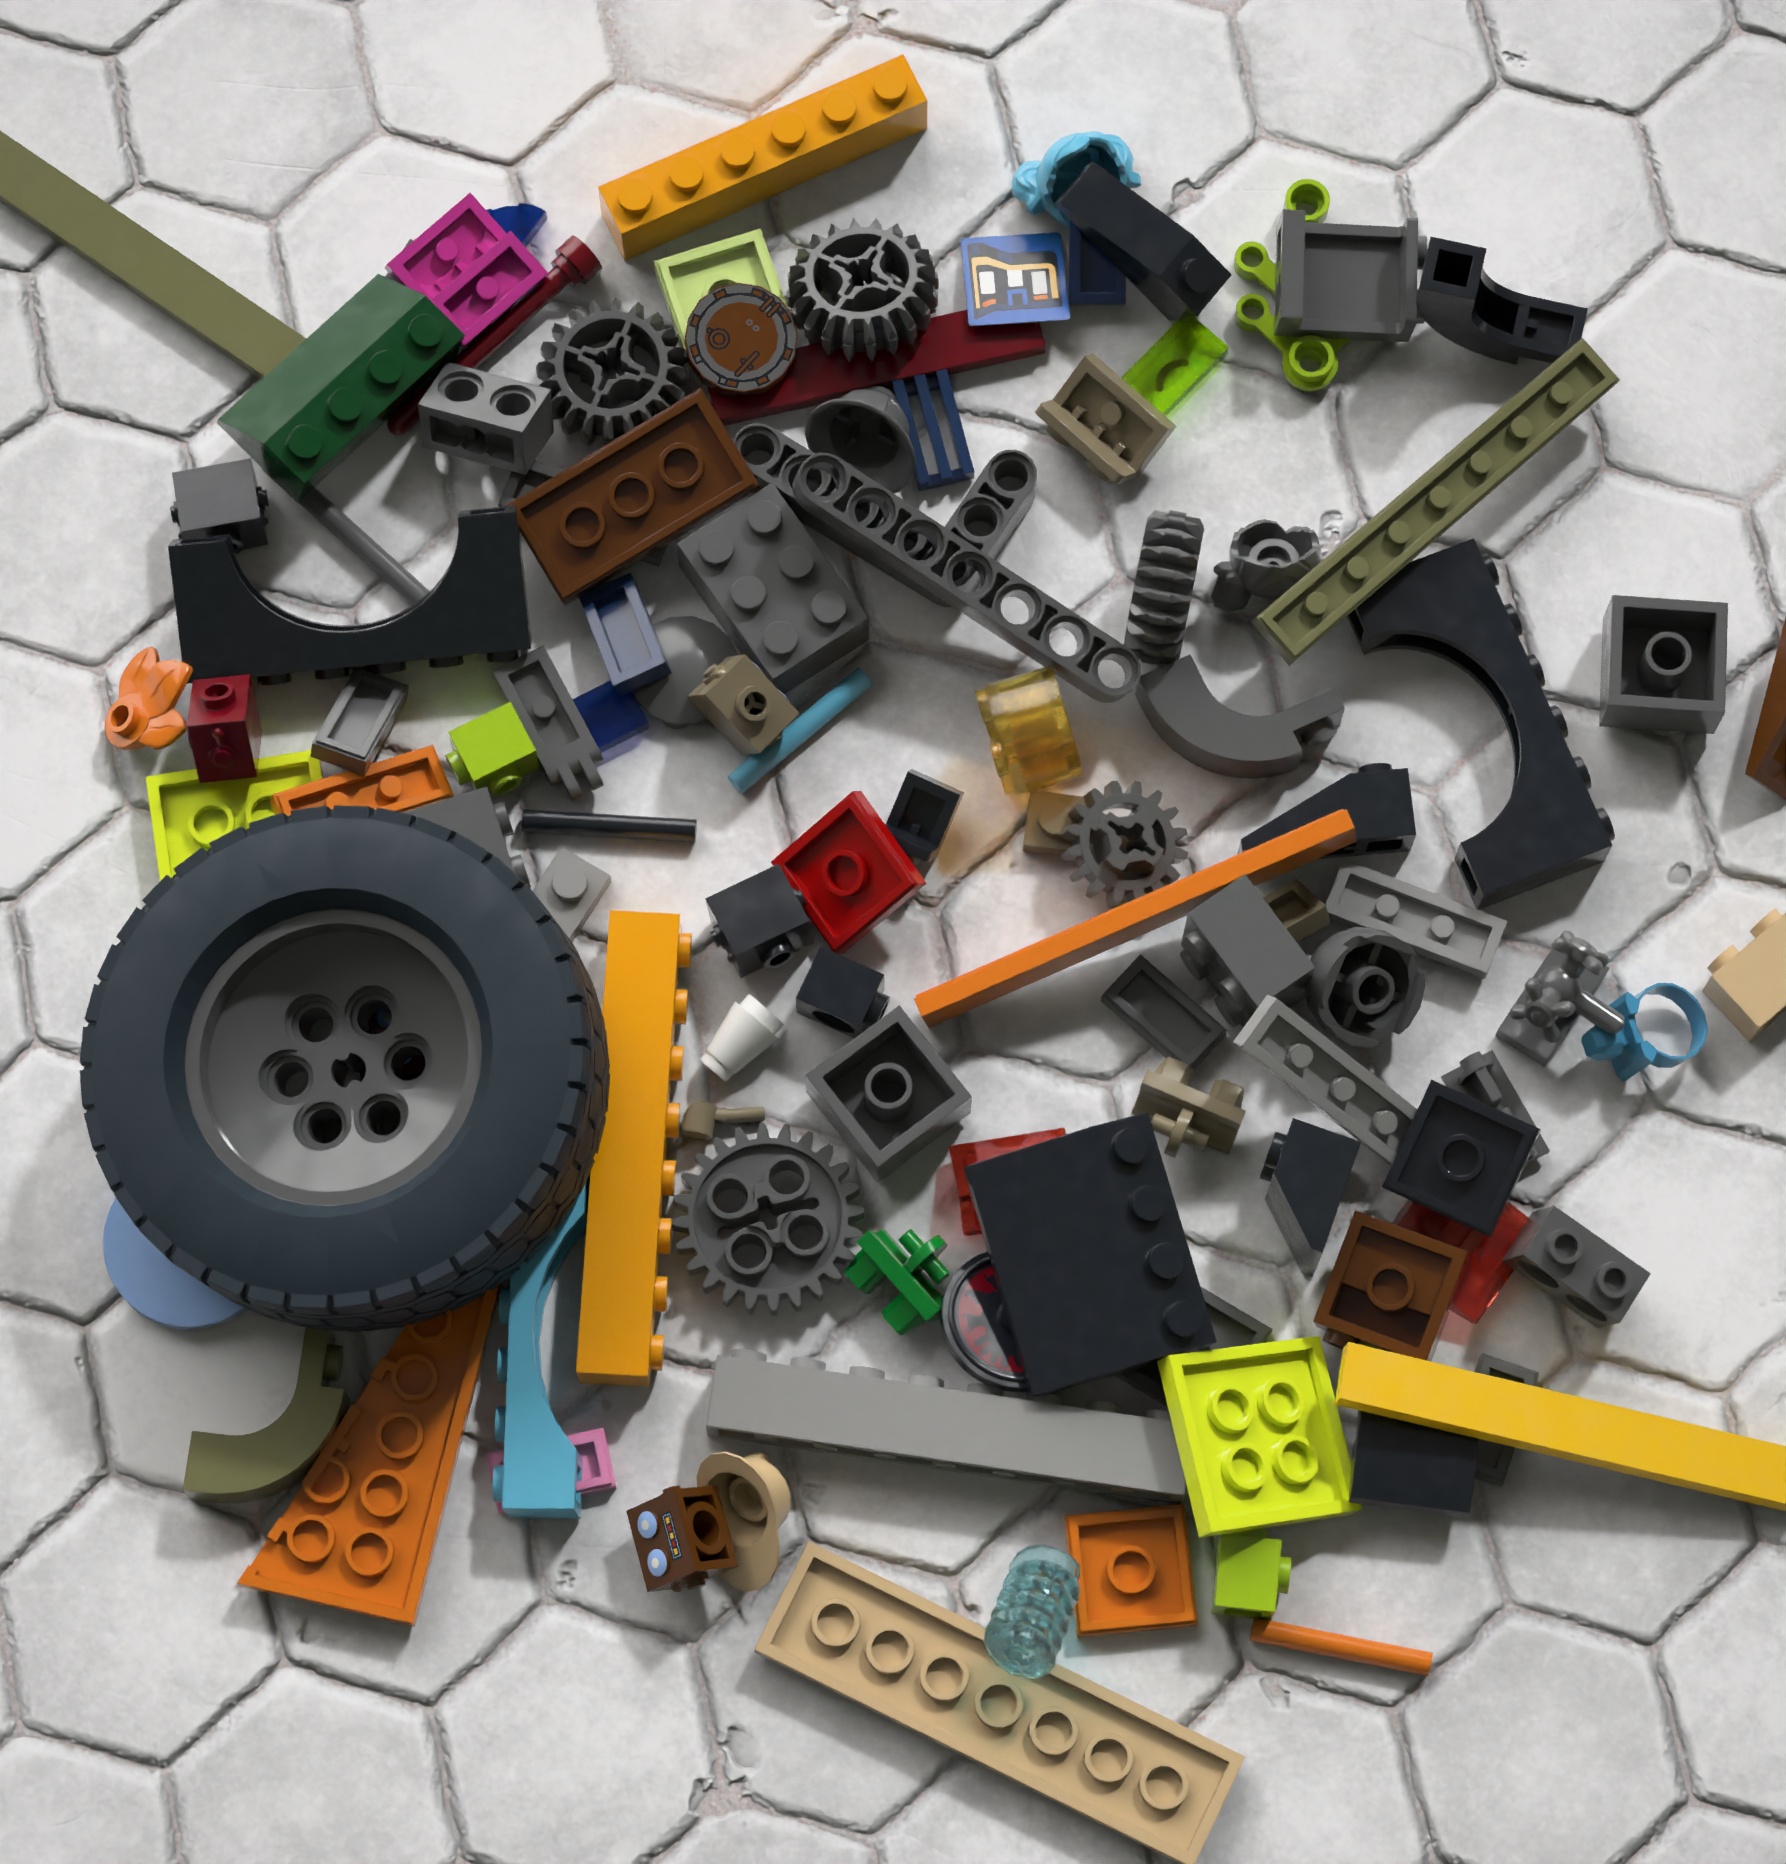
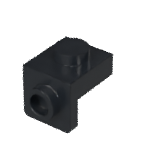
M911 769L906 774L885 825L913 865H918L920 860L930 862L939 854L964 792Z

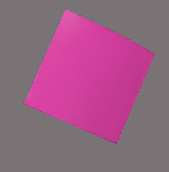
M471 192L385 266V270L396 282L426 295L465 334L462 347H465L548 274L513 232L509 231L506 233Z

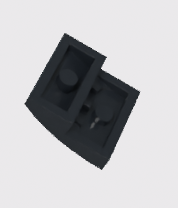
M1358 1410L1356 1439L1352 1448L1348 1502L1468 1519L1473 1495L1479 1439Z

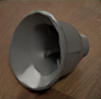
M879 386L853 390L840 399H832L820 404L810 413L806 422L805 437L810 451L815 454L830 453L841 458L894 494L908 486L914 475L916 458L909 439V423L903 409L890 390Z

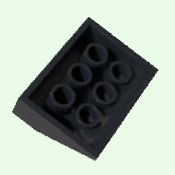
M1148 1112L1091 1126L963 1168L1030 1398L1157 1364V1361L1168 1355L1202 1351L1217 1342Z

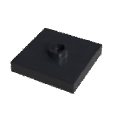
M1431 1079L1382 1188L1492 1238L1541 1129Z

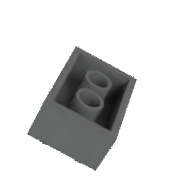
M773 483L677 543L680 569L741 655L745 654L754 662L769 681L783 694L788 693L869 640L868 615Z

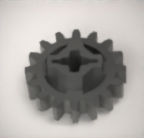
M1117 780L1111 781L1104 787V796L1096 788L1089 791L1083 796L1086 806L1076 804L1068 812V815L1077 824L1067 825L1061 830L1060 834L1064 839L1073 842V846L1061 854L1062 860L1076 861L1078 866L1069 877L1070 880L1075 882L1086 878L1090 882L1086 896L1091 899L1099 892L1104 891L1107 893V907L1111 908L1118 905L1124 896H1126L1127 902H1130L1162 888V883L1169 885L1177 881L1180 874L1171 864H1179L1187 859L1188 852L1175 847V842L1187 835L1186 828H1173L1170 820L1177 815L1178 809L1172 807L1163 811L1158 806L1162 797V792L1159 790L1147 798L1141 796L1142 786L1141 782L1134 781L1129 785L1125 793L1122 792V788ZM1122 808L1131 810V813L1128 816L1117 817L1111 812L1104 814L1103 811ZM1153 830L1156 834L1158 845L1155 842ZM1120 835H1124L1129 839L1126 846L1129 852L1127 854L1119 849L1122 843ZM1090 844L1093 845L1096 861L1092 855ZM1130 871L1136 876L1141 874L1146 876L1145 878L1133 881L1117 879L1121 872Z

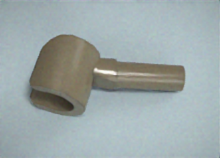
M696 1101L686 1109L683 1115L681 1135L692 1140L709 1141L713 1138L715 1123L765 1121L764 1107L717 1108L714 1104Z

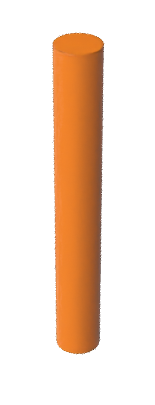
M1256 1617L1253 1618L1249 1641L1424 1676H1429L1433 1652Z

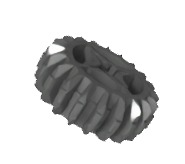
M853 217L849 229L841 231L831 223L827 238L812 234L811 241L809 242L810 249H798L795 258L796 265L790 266V272L787 276L789 290L786 291L788 307H791L797 330H804L805 337L810 345L822 342V348L827 356L841 348L849 362L856 352H865L873 362L877 350L886 349L895 356L898 349V341L914 345L917 330H928L929 323L931 322L930 314L936 313V307L938 306L937 289L939 288L938 273L935 272V267H933V258L929 254V250L921 249V244L916 234L903 237V231L898 223L886 231L882 230V225L877 218L869 227H860ZM891 273L898 277L906 285L905 288L895 285L894 278L889 277V274ZM821 291L831 294L832 300L837 302V304L833 306L820 295Z
M617 298L611 303V311L601 312L600 305L592 300L589 304L590 315L587 317H583L580 312L571 309V312L568 314L571 328L554 323L551 330L552 337L556 342H543L541 345V356L545 361L538 362L536 374L537 378L543 381L539 386L551 389L553 420L563 418L561 423L562 431L567 436L581 429V440L587 447L594 442L597 435L603 436L605 446L614 441L615 437L624 435L685 398V393L680 388L689 384V371L682 367L687 363L686 350L683 347H675L679 342L678 333L674 328L662 330L664 321L659 312L644 320V307L639 302L631 308L629 313L622 311V303ZM610 341V343H608V344L605 345L604 347H600V348H591V347H590V346H592V345H594V344H597V343H600V342ZM634 345L644 349L655 360L659 368L657 377L646 373L644 366L633 361ZM621 362L622 376L619 377L616 373V379H608L605 385L603 373L607 372L610 376L609 370H618ZM569 372L580 375L581 382L592 386L593 400L591 404L580 399L571 390L567 383ZM622 401H637L626 407L615 408Z
M1155 510L1147 518L1123 644L1137 655L1141 663L1158 666V663L1169 664L1180 658L1204 533L1201 519L1186 516L1187 513Z

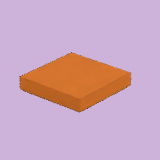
M1184 1504L1065 1515L1064 1523L1077 1638L1197 1627L1198 1621Z

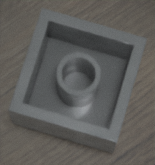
M1612 595L1603 616L1599 726L1714 734L1725 714L1728 603Z
M1246 874L1187 914L1181 946L1184 949L1180 952L1181 959L1195 979L1198 981L1204 978L1207 979L1219 995L1214 999L1218 1010L1232 1027L1240 1024L1243 1028L1267 994L1277 998L1288 1008H1292L1306 998L1304 986L1313 977L1315 966Z
M900 1005L805 1075L806 1093L877 1183L971 1113V1094Z

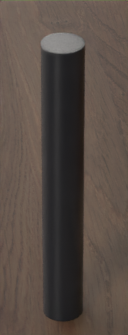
M523 809L522 832L696 842L697 819Z

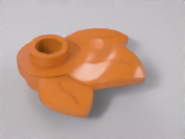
M151 646L135 655L120 678L118 700L107 713L105 735L108 741L122 750L142 749L146 746L158 750L170 746L186 732L187 724L182 715L174 708L193 672V667L175 660L160 661L157 649Z

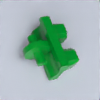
M880 1229L876 1233L868 1230L856 1241L862 1249L855 1255L854 1261L850 1262L844 1273L864 1294H871L887 1278L896 1286L901 1293L881 1313L899 1335H906L928 1321L940 1320L943 1294L922 1271L925 1270L937 1285L949 1276L950 1272L938 1260V1257L948 1244L940 1235L933 1237L924 1244L914 1231L910 1229L898 1240L911 1254L909 1257L885 1229Z

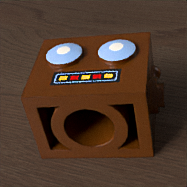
M717 1485L691 1488L672 1486L662 1490L663 1494L626 1511L647 1592L671 1589L674 1592H680L682 1588H688V1590L704 1587L706 1585L705 1582L710 1578L738 1567Z

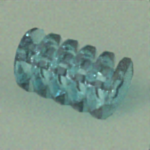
M1032 1545L1017 1552L1011 1561L1009 1572L1004 1578L1003 1588L998 1594L997 1604L992 1610L991 1619L985 1628L984 1644L988 1655L997 1666L1009 1674L1021 1678H1040L1049 1674L1055 1667L1057 1654L1062 1648L1063 1638L1068 1631L1069 1621L1074 1615V1606L1080 1598V1586L1078 1584L1080 1565L1071 1555L1056 1547Z

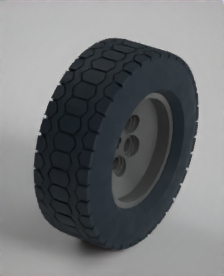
M334 805V809H330L328 806L292 810L289 816L285 813H280L249 823L250 828L247 830L239 827L210 842L211 848L208 851L203 847L174 868L176 874L172 878L166 875L142 900L146 904L142 910L138 907L135 908L116 936L120 942L117 945L112 944L97 975L101 982L99 985L94 984L86 1011L85 1020L89 1024L87 1027H83L80 1064L84 1066L83 1070H79L82 1106L86 1110V1113L83 1114L92 1148L97 1153L95 1156L116 1199L139 1231L176 1266L242 1307L270 1319L302 1327L355 1332L404 1327L406 1324L413 1325L445 1315V1312L448 1310L454 1311L484 1296V1292L488 1289H495L520 1270L519 1266L523 1262L528 1263L551 1238L549 1234L553 1230L557 1231L576 1203L574 1198L578 1193L581 1194L595 1162L593 1157L595 1153L598 1154L606 1122L605 1113L608 1112L610 1085L607 1034L593 982L574 944L531 888L498 857L453 830L421 817L417 818L411 814L378 807L377 810H374L370 806ZM380 1010H391L392 1019L389 1027L380 1034H368L367 1025L371 1016ZM322 1018H332L333 1029L327 1039L321 1042H311L309 1032L313 1024ZM425 1056L426 1066L422 1075L411 1081H403L401 1078V1068L404 1063L411 1057ZM362 1065H365L366 1072L361 1082L351 1080L347 1088H345L344 1079L347 1072H359ZM300 1071L307 1072L309 1079L305 1090L297 1096L286 1097L285 1084L288 1078ZM389 1110H400L401 1122L399 1127L389 1135H378L376 1124L379 1117ZM330 1118H341L342 1130L338 1138L330 1143H320L318 1133L321 1125Z

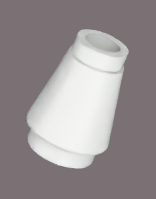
M748 994L740 1004L734 1001L707 1047L706 1053L700 1060L727 1082L733 1074L739 1072L779 1040L775 1034L782 1028L784 1023L753 996Z

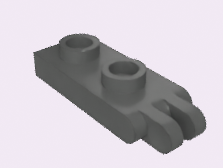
M544 645L492 670L493 677L506 702L512 703L537 751L539 764L550 785L554 786L562 782L572 801L583 796L580 786L574 777L583 772L593 791L604 786L595 765L604 761L602 754Z

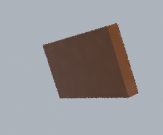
M700 388L506 506L517 505L520 533L560 600L566 606L761 487L703 390Z

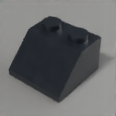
M1293 1118L1287 1135L1275 1131L1260 1179L1270 1182L1265 1201L1301 1273L1313 1277L1324 1251L1361 1142Z

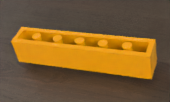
M904 54L599 186L601 215L624 261L926 130L928 100Z

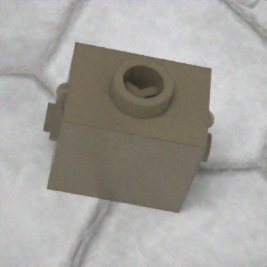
M745 654L726 657L719 665L715 663L710 666L703 674L705 677L703 681L687 696L741 755L760 754L767 746H772L782 737V731L800 714L786 696L769 681L761 669Z

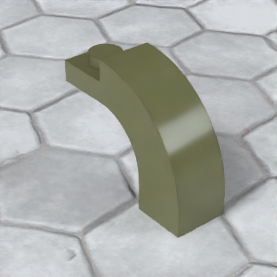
M305 1327L297 1385L293 1398L283 1414L272 1424L257 1432L245 1435H224L192 1431L183 1491L190 1500L227 1504L260 1500L293 1486L307 1475L344 1418L350 1404V1398L345 1389L329 1387V1380L339 1381L343 1363V1346L335 1345L336 1338L332 1330Z

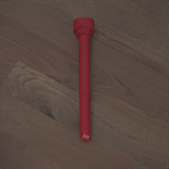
M572 235L555 250L557 257L551 262L553 268L548 274L506 310L450 363L477 369L567 285L575 287L579 282L586 284L601 271L602 265L586 244ZM440 372L389 417L387 427L393 435H404L420 421L418 404Z

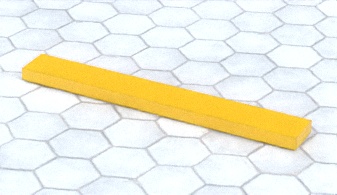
M1348 1342L1343 1348L1334 1405L1786 1511V1446Z

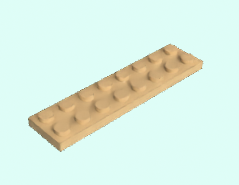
M808 1541L754 1648L755 1653L1179 1864L1196 1863L1245 1759V1756Z

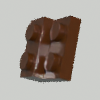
M1355 1210L1313 1320L1316 1327L1326 1330L1322 1341L1340 1349H1343L1348 1342L1360 1343L1368 1347L1432 1361L1449 1315V1306L1469 1256L1468 1251Z

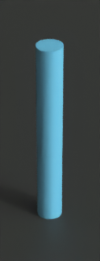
M860 668L854 670L782 731V737L772 746H767L760 754H753L727 777L730 783L739 793L743 794L872 686L869 677Z

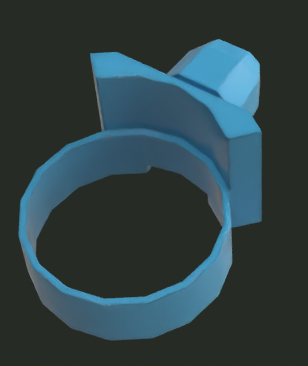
M1656 983L1644 989L1636 996L1626 992L1609 1004L1610 1007L1625 1017V1025L1618 1033H1607L1595 1025L1586 1031L1581 1039L1586 1056L1597 1061L1611 1059L1616 1075L1625 1082L1650 1064L1658 1068H1673L1697 1054L1705 1044L1708 1027L1706 1015L1698 1000L1691 993L1673 983ZM1644 995H1661L1672 1000L1683 1010L1690 1023L1692 1032L1691 1046L1686 1056H1669L1658 1051L1648 1041H1643L1637 1030L1635 1014L1638 1013L1640 1000Z

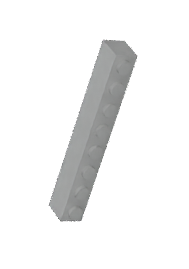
M732 1349L731 1357L717 1355L706 1421L708 1436L1177 1505L1181 1504L1184 1498L1186 1481L1170 1414L1166 1410H1146L1145 1417L1121 1414L1122 1406L1105 1401H1087L1086 1408L1062 1405V1397L1049 1393L1030 1398V1394L1027 1393L1026 1400L1003 1397L1004 1390H999L986 1384L971 1383L968 1384L967 1391L944 1388V1380L926 1375H910L907 1383L884 1379V1371L871 1367L851 1366L849 1374L825 1371L826 1363L810 1358H791L790 1365L766 1362V1354L748 1349Z

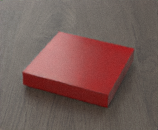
M852 791L771 861L773 866L780 865L791 887L795 888L796 891H801L807 906H804L806 914L811 918L831 950L837 954L847 952L927 884L862 791Z

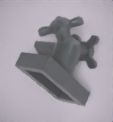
M1564 931L1559 938L1554 940L1551 945L1553 948L1533 978H1529L1525 983L1524 991L1512 1006L1495 1036L1543 1067L1546 1066L1579 1015L1607 1033H1618L1625 1025L1623 1014L1593 996L1609 970L1607 966L1609 962L1608 956L1605 953L1597 952L1596 948L1589 942L1575 937L1570 931Z

